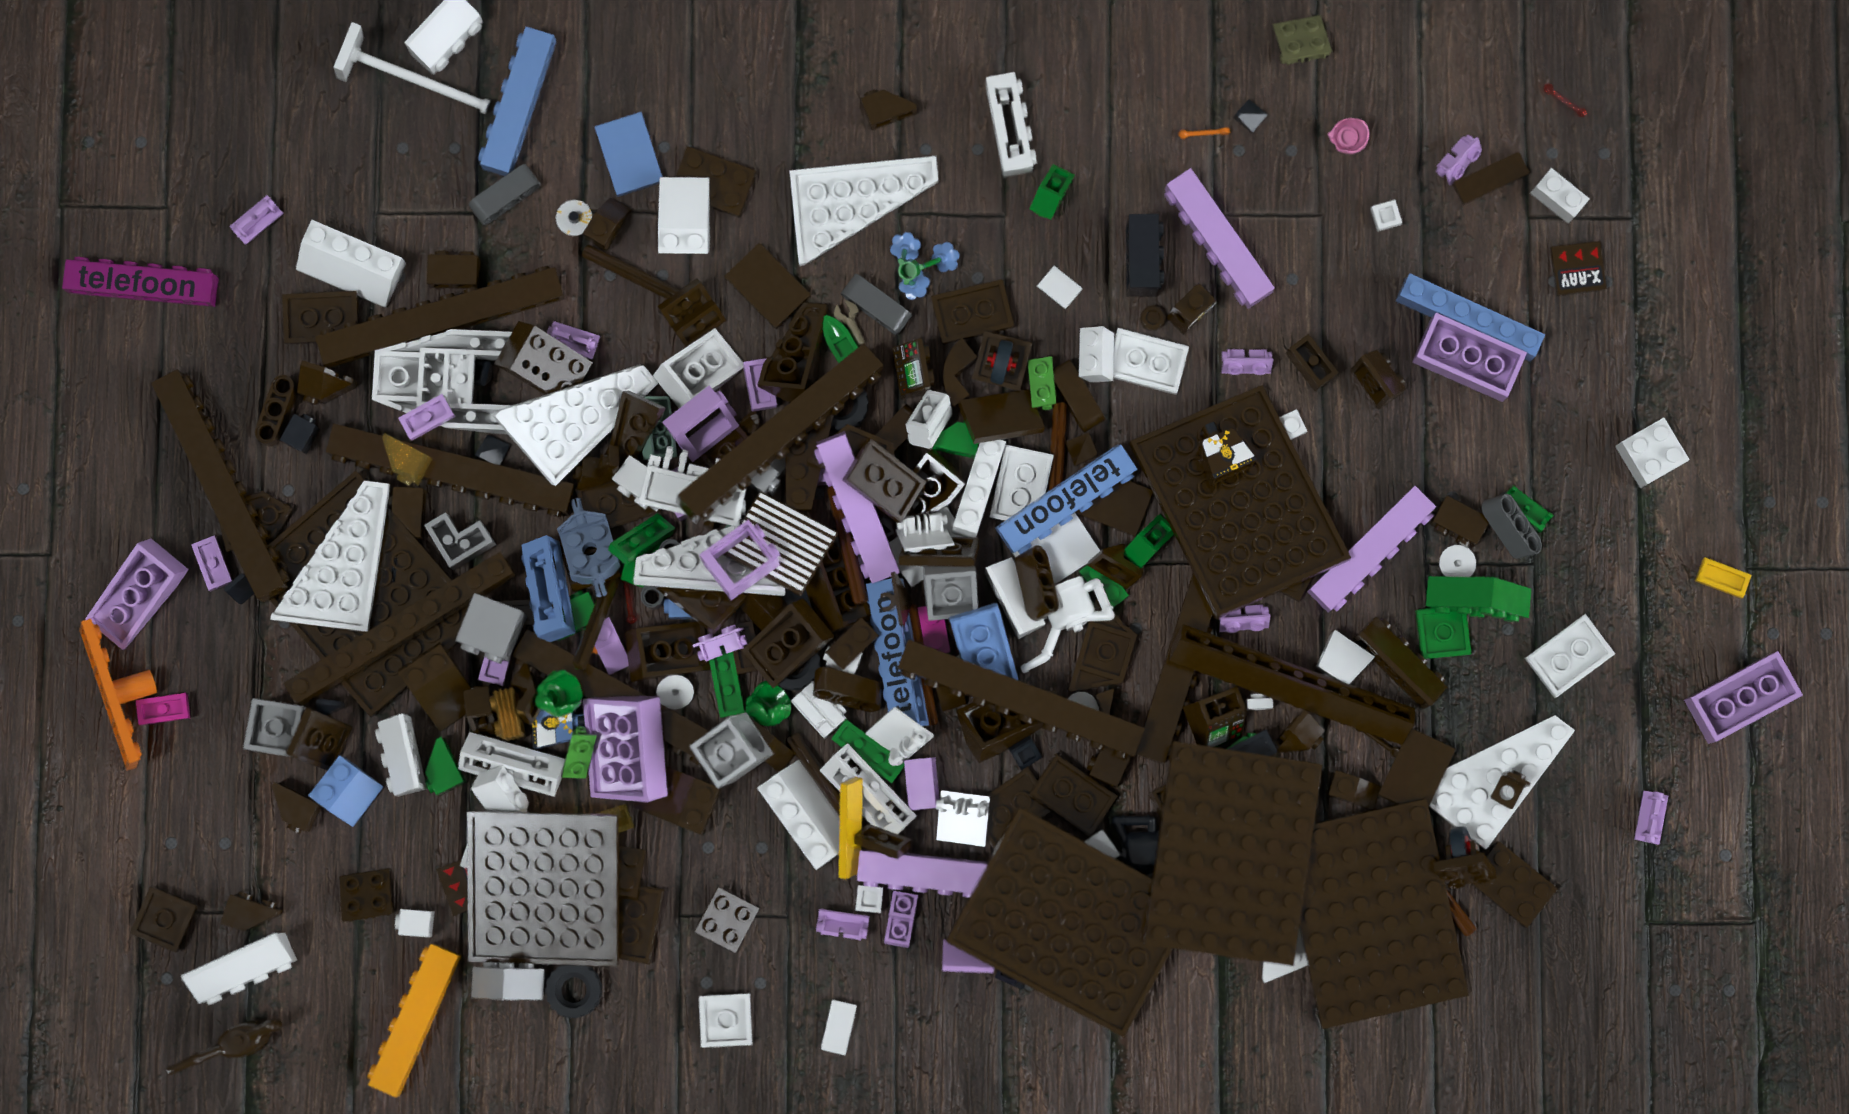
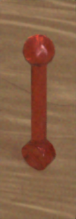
M1552 84L1544 85L1543 92L1545 94L1555 96L1576 111L1579 117L1586 116L1587 111L1584 108L1577 107L1553 90Z
M621 580L624 583L627 622L634 624L636 617L633 615L629 583Z

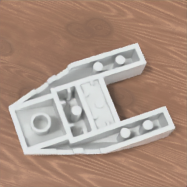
M450 329L433 336L429 335L408 343L404 342L375 350L372 400L408 413L443 394L455 417L440 426L449 429L508 434L492 414L497 410L512 405L473 404L475 360L496 361L512 332Z

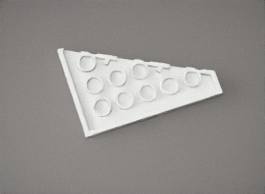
M639 364L497 410L492 416L547 480L556 486L614 428L622 392L629 390L644 397L658 382L644 365Z
M363 481L354 498L347 504L343 514L336 520L322 544L315 550L311 560L304 566L293 582V586L286 592L277 609L271 614V620L362 632L369 631L390 484Z

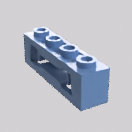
M546 535L522 544L523 554L521 558L526 569L527 577L525 581L530 592L531 600L529 604L534 615L535 623L533 627L537 637L552 642L576 633L560 542ZM553 556L555 559L556 569L554 567ZM562 609H564V615H565V621H566V622H564V617H563Z

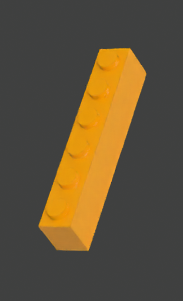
M430 944L429 948L425 947L419 959L422 961L419 971L415 970L409 981V984L412 985L409 994L405 993L399 1003V1008H402L398 1018H393L389 1026L390 1037L388 1041L384 1040L378 1051V1055H381L378 1064H373L367 1078L370 1079L369 1086L394 1097L400 1096L462 955L436 944Z

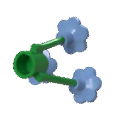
M912 233L897 234L892 239L893 245L890 248V252L898 258V263L900 264L898 274L903 280L899 284V289L910 300H914L916 297L923 298L927 294L926 288L929 286L930 281L923 275L921 270L932 265H937L941 272L952 271L957 268L959 252L953 249V245L950 242L935 245L931 260L919 264L913 259L918 257V249L921 244L918 239L913 237Z

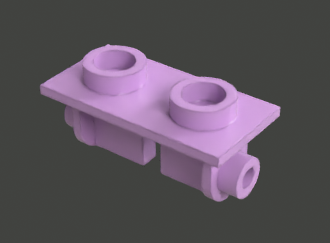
M1470 135L1462 136L1451 149L1457 156L1453 157L1447 154L1437 165L1436 173L1441 177L1446 175L1449 185L1455 180L1460 179L1465 172V168L1479 157L1482 150L1479 138L1473 139Z
M267 195L230 225V227L246 245L278 219L283 212Z
M553 321L552 326H549L547 334L586 358L593 359L600 339L599 335Z
M1242 349L1222 351V373L1232 375L1271 374L1273 358L1272 352H1267V349L1249 350V357H1245L1244 350Z
M1263 604L1245 606V614H1241V609L1218 618L1220 620L1219 632L1236 633L1240 630L1261 631L1264 628H1269L1270 614L1268 606L1263 607Z
M736 625L721 629L722 634L713 637L712 633L699 637V643L694 644L693 647H700L701 651L697 652L700 661L705 660L707 662L722 656L720 648L722 645H724L726 653L743 649L744 645L748 644L745 635L740 636L739 633L745 630L744 627L737 629Z
M1643 791L1634 840L1660 844L1668 801L1667 795L1660 792Z
M819 909L816 932H821V935L838 936L839 932H844L843 937L861 941V938L866 939L869 916Z

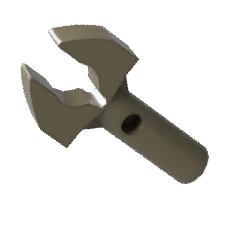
M845 300V304L850 310L849 317L847 318L846 315H842L838 305H836L834 318L846 324L856 345L861 346L865 343V340L855 322V316L859 314V310L855 304Z

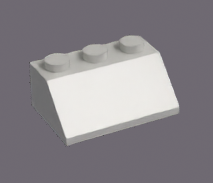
M444 0L404 43L411 55L434 75L437 70L442 71L449 62L448 59L453 53L457 54L463 49L465 41L470 35L474 36L479 32L483 21L466 0Z
M1012 557L986 567L985 575L1017 639L1044 627V620L1047 617L1034 621L1026 612L1016 565Z
M399 714L378 722L379 729H375L378 743L383 744L384 753H381V759L384 768L388 767L390 777L386 778L389 792H393L394 796L399 797L427 790L411 717Z

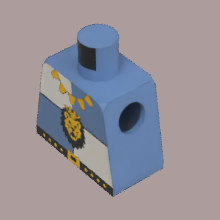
M541 710L532 724L533 748L541 749L570 742L573 730L578 726L585 727L584 714H574L573 712L564 717H554Z

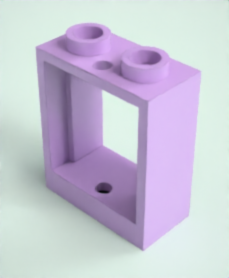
M710 385L662 422L680 448L688 451L687 456L692 462L739 426L734 419L737 414L729 405L726 397L720 390L715 392ZM719 408L720 414L687 438L685 434Z
M749 520L699 554L704 566L730 600L780 566L778 560L780 553L772 543L768 545L763 539L765 534L758 524L753 526ZM750 536L768 561L734 584L716 559Z

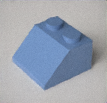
M339 755L308 796L326 810L354 827L384 786L346 757Z

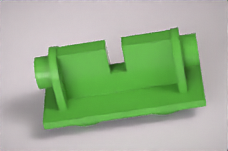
M1052 356L1028 360L1032 408L1042 406L1043 410H1050L1052 405L1056 404Z
M578 726L573 730L562 778H586L597 736L588 734L585 727Z

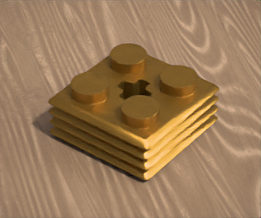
M511 687L509 690L505 688L504 691L500 689L499 692L495 690L494 696L490 697L492 712L495 711L498 716V721L494 722L496 735L507 741L524 739L526 737L524 723L515 710L519 701L517 692Z

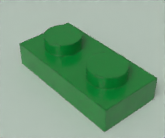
M1088 565L1079 571V574L1086 582L1097 578L1103 583V588L1113 608L1129 596L1121 585Z

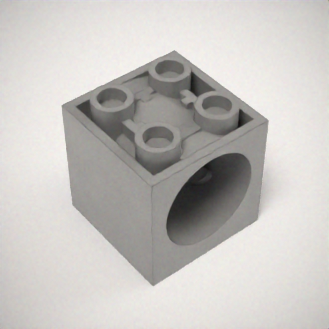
M975 565L974 567L923 566L928 621L949 619L951 616L978 608Z
M474 593L456 641L462 644L461 649L478 655L479 651L485 653V658L502 664L503 660L510 662L527 615L520 610Z
M252 699L243 749L290 757L285 753L306 707Z
M746 712L728 718L690 746L717 788L737 781L773 755V752Z

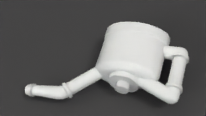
M1079 576L1055 586L1059 608L1056 612L1048 615L1052 628L1044 649L1041 651L1042 653L1020 667L1023 673L1029 672V670L1047 662L1053 656L1052 653L1061 630H1074L1076 633L1084 629L1083 625L1087 621H1110L1115 617L1113 606H1111L1103 588L1104 585L1099 579L1095 578L1085 583L1083 577ZM1088 592H1095L1102 608L1101 611H1095Z

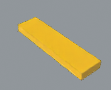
M856 776L840 784L839 878L845 880L858 874L861 846L855 844V835L862 829L863 778Z

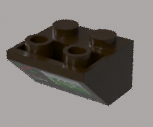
M922 338L893 347L901 400L924 396L927 390L934 387L932 368L927 369V364L930 363L928 344L923 345Z
M1237 686L1183 706L1197 745L1217 748L1242 737L1246 708Z

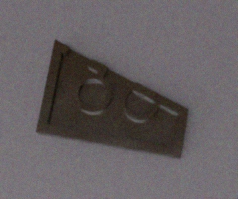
M629 390L622 392L610 445L619 447V467L622 466L629 455L637 459L666 407Z

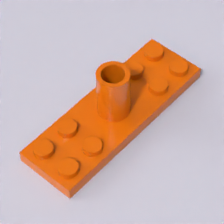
M90 618L81 621L79 631L126 771L137 768L142 754L138 742L133 743L131 737L134 732L132 723L129 718L125 719L120 705L156 694L157 689L150 669L112 681L107 667L109 666L108 662H110L105 647L101 648L100 646L102 636L98 624L93 625Z

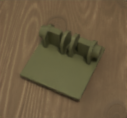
M1320 15L1273 24L1281 50V64L1286 63V65H1290L1291 63H1297L1298 59L1303 63L1304 58L1311 61V57L1312 60L1318 58L1325 59L1327 55L1332 53Z

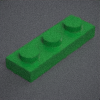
M657 513L610 543L608 551L627 565L672 536L675 527Z
M722 645L720 648L723 655L711 659L709 662L720 718L745 713L733 652L726 653L724 645Z
M848 720L843 722L831 739L842 748L848 743L877 774L891 784L905 766L904 761L899 766H892L888 761L890 751L867 736Z

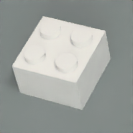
M1665 418L1660 419L1615 446L1640 488L1689 461L1688 456Z

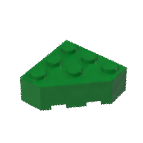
M1428 576L1426 606L1435 608V613L1450 614V611H1455L1459 614H1468L1474 618H1485V615L1493 618L1504 619L1507 622H1519V618H1529L1532 589L1495 577Z

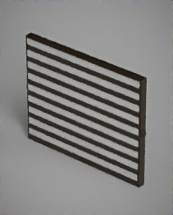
M760 491L744 519L740 521L739 526L747 520L753 526L758 524L765 534V537H763L768 545L772 543L780 553V556H778L780 566L764 577L801 597L816 570L822 565L821 562L836 539L838 532ZM750 536L723 554V556L752 571L768 561Z

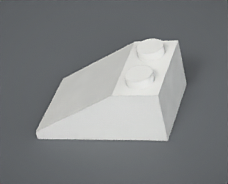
M660 177L658 253L708 254L710 251L709 178Z
M713 329L663 362L653 377L677 407L681 408L709 385L716 391L743 370V362L719 332Z

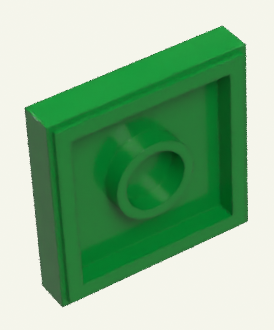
M1435 608L1415 610L1420 655L1425 659L1471 655L1467 614H1459L1455 611H1450V614L1435 613Z

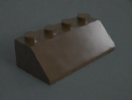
M837 535L822 560V565L818 567L806 587L813 611L833 634L851 628L860 618L865 622H869L871 616L868 602L862 604L853 603Z
M1372 618L1352 640L1375 656L1373 661L1422 710L1431 707L1446 690L1447 686L1444 684L1446 680L1436 670L1432 672L1426 666L1428 663L1426 659L1419 653L1414 654L1408 648L1410 644L1401 635L1397 637L1390 630L1392 626L1384 618Z

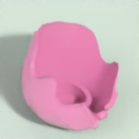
M1346 118L1339 121L1332 131L1328 133L1331 142L1336 145L1338 151L1344 154H1355L1366 147L1369 140V129L1366 123L1359 118Z

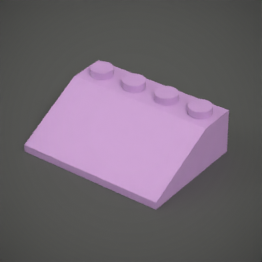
M660 697L584 698L583 708L586 732L597 736L589 764L591 797L649 802L666 797L667 784Z

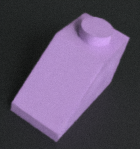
M608 617L604 620L595 647L608 674L611 675L628 667L629 664L626 651Z

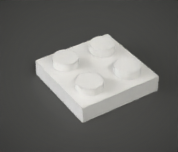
M750 994L699 996L701 1047L752 1045Z

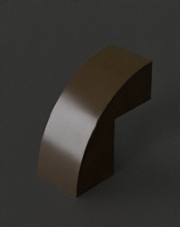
M963 338L949 352L943 372L944 392L949 395L950 406L953 410L959 407L960 400L969 399V393L956 377L977 361V356Z

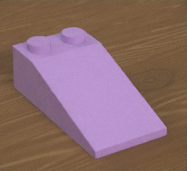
M148 539L139 542L85 619L91 618L93 625L98 624L101 633L124 650L176 589L189 569L154 540Z

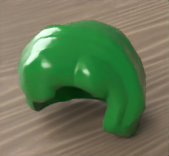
M562 669L554 670L537 687L538 695L536 696L535 703L540 710H544L554 717H564L567 714L573 713L581 705L583 698L581 685L577 677L570 672Z
M763 681L757 685L752 695L747 698L746 713L762 726H773L790 716L792 703L782 688L779 686L772 688L767 681Z

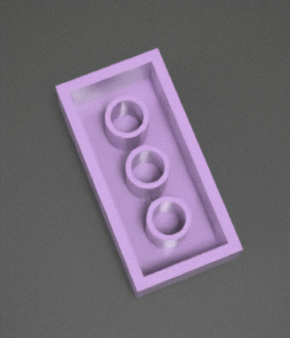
M1435 313L1427 326L1412 363L1503 402L1509 396L1527 352Z
M1777 651L1684 699L1709 744L1723 739L1803 696L1780 653Z

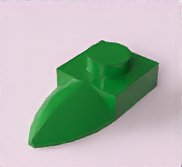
M824 316V337L839 364L858 347L849 331L841 322L831 316Z

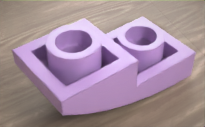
M893 891L884 944L909 948L918 895Z

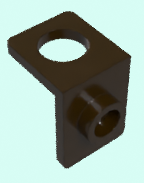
M1515 770L1504 772L1490 798L1509 809H1513L1523 789L1530 787L1531 783L1525 780V775ZM1507 785L1513 789L1514 795L1512 799L1504 800L1501 798L1500 789L1503 786Z

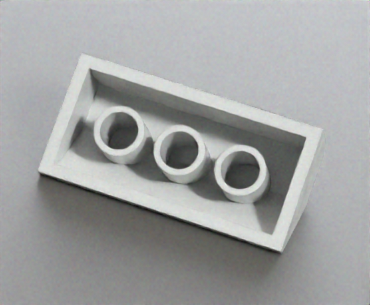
M311 220L301 242L296 270L342 290L357 291L359 297L387 308L406 263L397 255Z
M799 760L757 788L816 870L839 855L840 817Z
M274 933L182 975V979L198 1003L207 1002L208 1005L222 1000V994L230 991L231 995L246 989L244 985L246 983L254 981L257 984L268 979V973L277 970L279 974L292 968L291 963L297 961L286 933Z

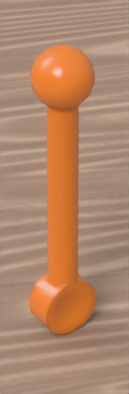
M1229 128L1188 132L1183 129L1179 131L1181 139H1186L1188 136L1230 134Z

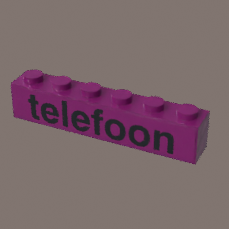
M74 257V260H66L62 289L70 294L215 307L218 277L211 273V270L197 268L196 272L187 271V268L182 266L162 269L163 266L159 264H148L147 267L138 266V263L124 261L123 265H119L107 259L89 262L88 258Z

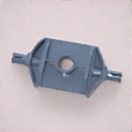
M576 498V502L572 499L571 504L574 514L557 528L570 571L569 574L574 582L593 584L596 596L602 597L601 592L603 596L607 594L604 585L605 580L613 576L620 567L619 559L608 551L610 543L613 542L608 520L603 513L584 511L580 498ZM593 546L597 548L593 555L588 556L584 554L588 547Z

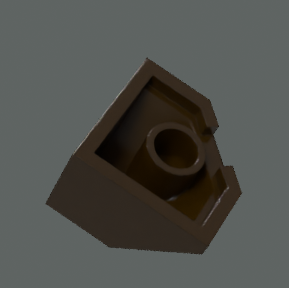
M302 360L297 393L303 397L304 402L317 405L318 402L326 404L355 389L358 383L353 378L345 375L341 378L338 373L333 372L331 369Z
M1303 710L1296 715L1273 743L1277 750L1275 754L1308 751L1310 748L1315 750L1324 738L1321 735L1325 730L1306 710Z

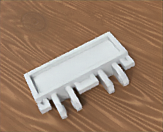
M667 446L662 469L659 468L661 457L650 455L639 504L685 514L675 503L677 494L709 468L689 464L687 474H683L688 451L683 450L679 458L678 472L668 470L673 456V447ZM738 489L733 493V499L725 506L720 504L714 509L715 513L708 520L737 527L746 489L743 491Z

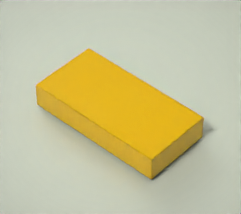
M1705 557L1701 562L1695 581L1742 599L1752 575Z

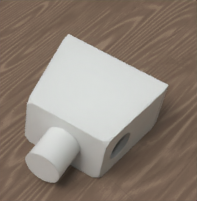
M1334 630L1327 640L1316 669L1327 677L1350 684L1375 656Z

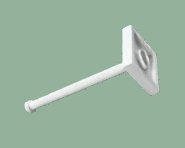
M353 22L351 23L334 65L335 74L338 79L346 82L353 63L359 61L481 109L480 112L486 114L490 104L489 99H479L361 52L360 46L364 39L362 27Z

